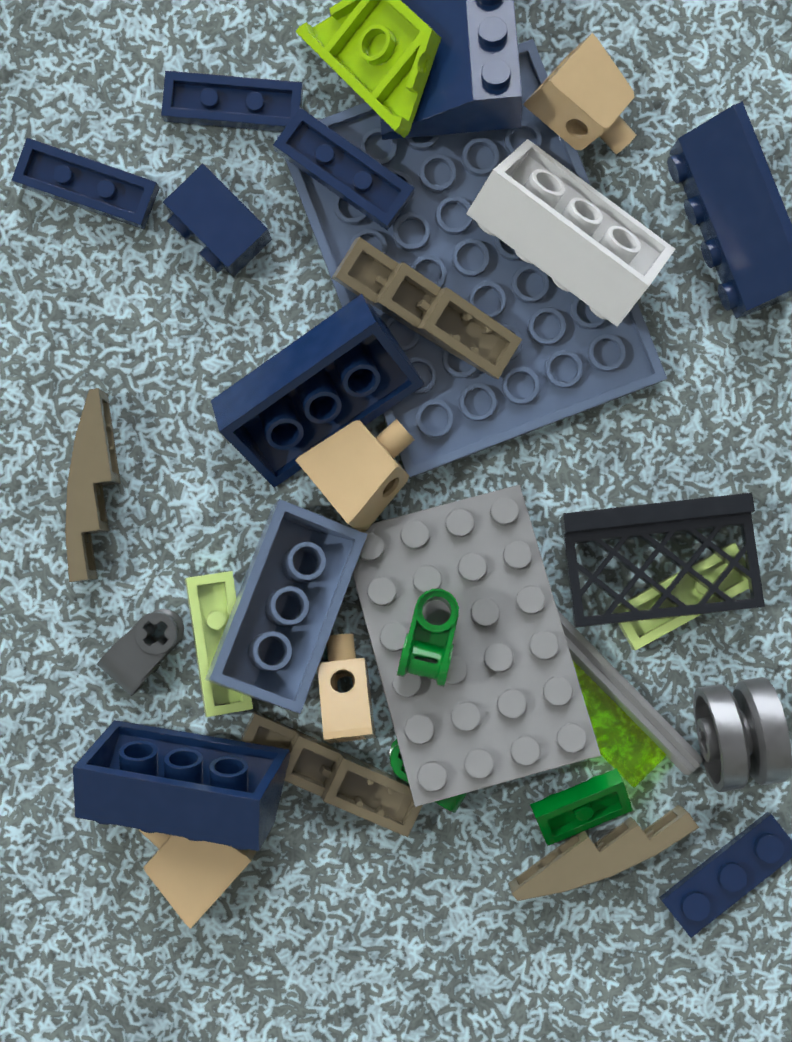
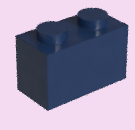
M203 163L163 201L167 210L172 215L167 220L168 224L185 241L193 236L203 246V249L198 254L216 273H219L224 268L234 277L272 240L268 228Z

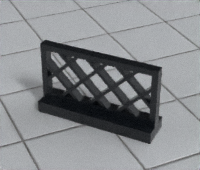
M752 492L563 513L560 518L562 538L564 539L574 627L765 607L751 515L755 511ZM740 526L743 546L733 558L711 542L721 528ZM713 529L707 537L697 530ZM687 532L701 543L687 563L664 547L674 533ZM666 534L660 543L651 537V535ZM640 537L655 549L640 569L617 552L628 538ZM620 539L614 548L604 542L606 540ZM594 542L607 552L608 556L592 574L577 562L575 544ZM705 548L728 564L713 584L691 568ZM659 552L681 569L666 589L644 573ZM743 555H745L746 568L738 562ZM612 558L635 574L620 594L597 578ZM732 569H735L748 579L751 599L733 600L718 588ZM578 572L588 579L581 589ZM686 573L707 589V592L696 605H685L671 594L672 590ZM639 578L661 594L650 610L639 611L624 599L625 595ZM594 583L613 598L614 601L603 615L584 617L582 596L590 585ZM713 594L723 601L706 603ZM665 599L676 606L659 608ZM618 604L629 611L611 614Z

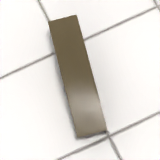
M361 237L354 240L332 276L333 280L356 295L363 294L371 305L494 379H499L522 341L516 334L449 288H440L406 263H397Z
M99 388L89 389L75 435L67 482L65 537L69 582L98 579L91 534L109 531L103 486L121 484L108 394Z
M255 710L240 739L242 742L290 749V759L284 781L321 796L322 800L328 804L403 836H409L423 806H414L407 782Z
M680 805L674 807L644 830L641 829L632 817H629L594 844L585 831L573 835L508 884L512 895L517 901L566 892L614 876L661 853L698 829L699 826Z

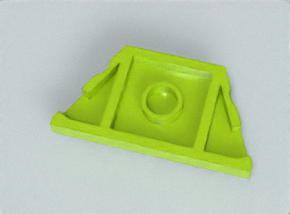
M342 0L329 8L331 14L329 18L314 27L307 22L299 26L295 32L395 132L405 138L410 132L441 37L401 0Z

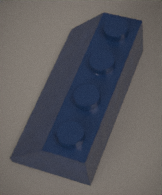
M742 101L679 137L670 150L671 156L667 159L669 173L676 184L681 182L688 199L684 201L687 218L693 226L699 225L705 240L701 243L703 258L709 268H716L722 284L718 285L720 301L727 311L732 309L736 319L785 301L792 296V223Z
M361 294L211 400L219 432L275 488L302 469L295 461L300 455L353 421L360 420L364 425H367L425 384L387 325L364 295Z
M114 720L73 766L75 817L96 821L103 825L114 824L136 828L146 833L157 832L184 837L190 841H206L228 845L238 850L249 849L259 851L275 823L290 759V749Z

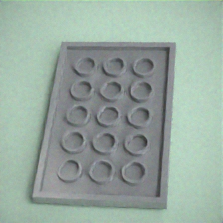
M520 484L373 523L365 532L367 537L355 566L353 578L414 806H421L601 756ZM431 589H443L450 592L455 597L459 606V616L452 642L454 647L444 687L438 686L434 679L407 673L404 677L397 676L405 637L410 630L415 605L419 597ZM440 600L428 602L422 611L424 619L432 625H442L450 618L449 607ZM415 656V657H414L415 659H418V660H422V661H426V662H430V663H434V664L437 663V661H435V660H431V659H427V658H422V657H418V656Z

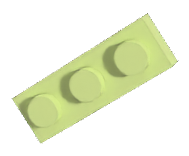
M730 543L721 548L732 558L739 551L736 543ZM712 553L695 562L691 568L713 584L728 564ZM742 556L738 562L746 568V562ZM732 569L718 588L730 598H733L749 589L748 579L735 569ZM679 572L660 581L658 584L666 589ZM686 573L672 590L671 594L685 605H696L707 592V589ZM649 587L626 601L639 611L650 610L661 594L652 587ZM713 594L706 603L723 601ZM665 599L659 608L676 606ZM618 604L612 614L629 611ZM702 614L618 624L632 650L636 651Z
M233 571L185 578L205 716L211 717L253 709L251 697L205 680L236 601Z

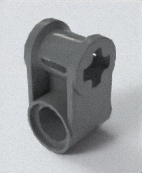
M159 609L146 614L104 654L97 665L130 696H133L143 686L142 683L153 672L155 673L158 670L159 664L179 644L184 634L183 620L176 612L169 609ZM164 622L168 626L164 632L167 638L164 637L156 641L152 637L156 630L152 624L156 625Z

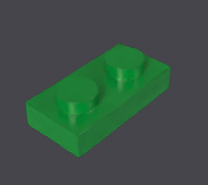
M617 768L530 804L547 846L633 811L624 781Z

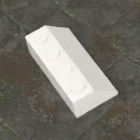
M529 139L523 142L493 169L466 213L478 223V226L484 232L498 237L514 249L520 259L534 264L550 276L560 289L573 293L589 305L591 311L596 316L609 320L617 327L676 250Z

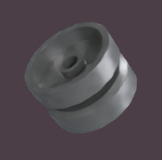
M763 677L738 681L733 694L722 684L696 688L693 699V712L703 765L713 788L718 792L743 789L748 782L749 776L760 785L786 782L790 777L792 767L791 743L782 704L770 681Z

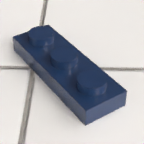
M165 71L161 116L164 122L283 132L299 108H302L303 84L302 82Z
M299 108L273 144L275 152L387 231L414 195L415 188L302 108Z
M26 138L11 180L16 186L145 230L160 188L155 181L30 138Z
M766 812L659 898L689 937L692 938L792 859V840L773 815Z

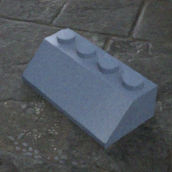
M279 499L272 506L205 680L301 714L367 534Z

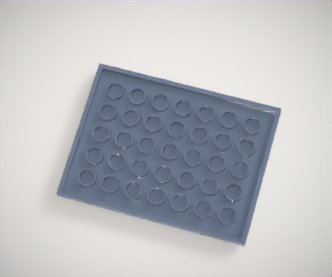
M533 39L518 44L522 89L521 128L382 140L380 116L366 102L319 120L415 188L414 195L388 231L285 159L342 307L358 297V295L333 280L332 276L354 240L361 237L397 263H406L440 288H449L522 339L499 379H494L371 305L387 325L425 384L383 413L387 426L397 419L415 439L399 454L409 479L667 379L638 303L633 306L618 327L609 320L599 318L591 311L589 305L573 293L560 289L550 276L534 264L520 259L514 249L498 237L484 232L478 226V223L466 214L493 169L527 139L591 186L578 151L524 106L525 101L548 77Z

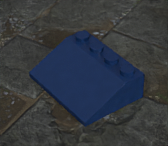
M401 0L441 37L410 132L405 138L521 128L522 89L514 0ZM380 117L382 140L403 138Z

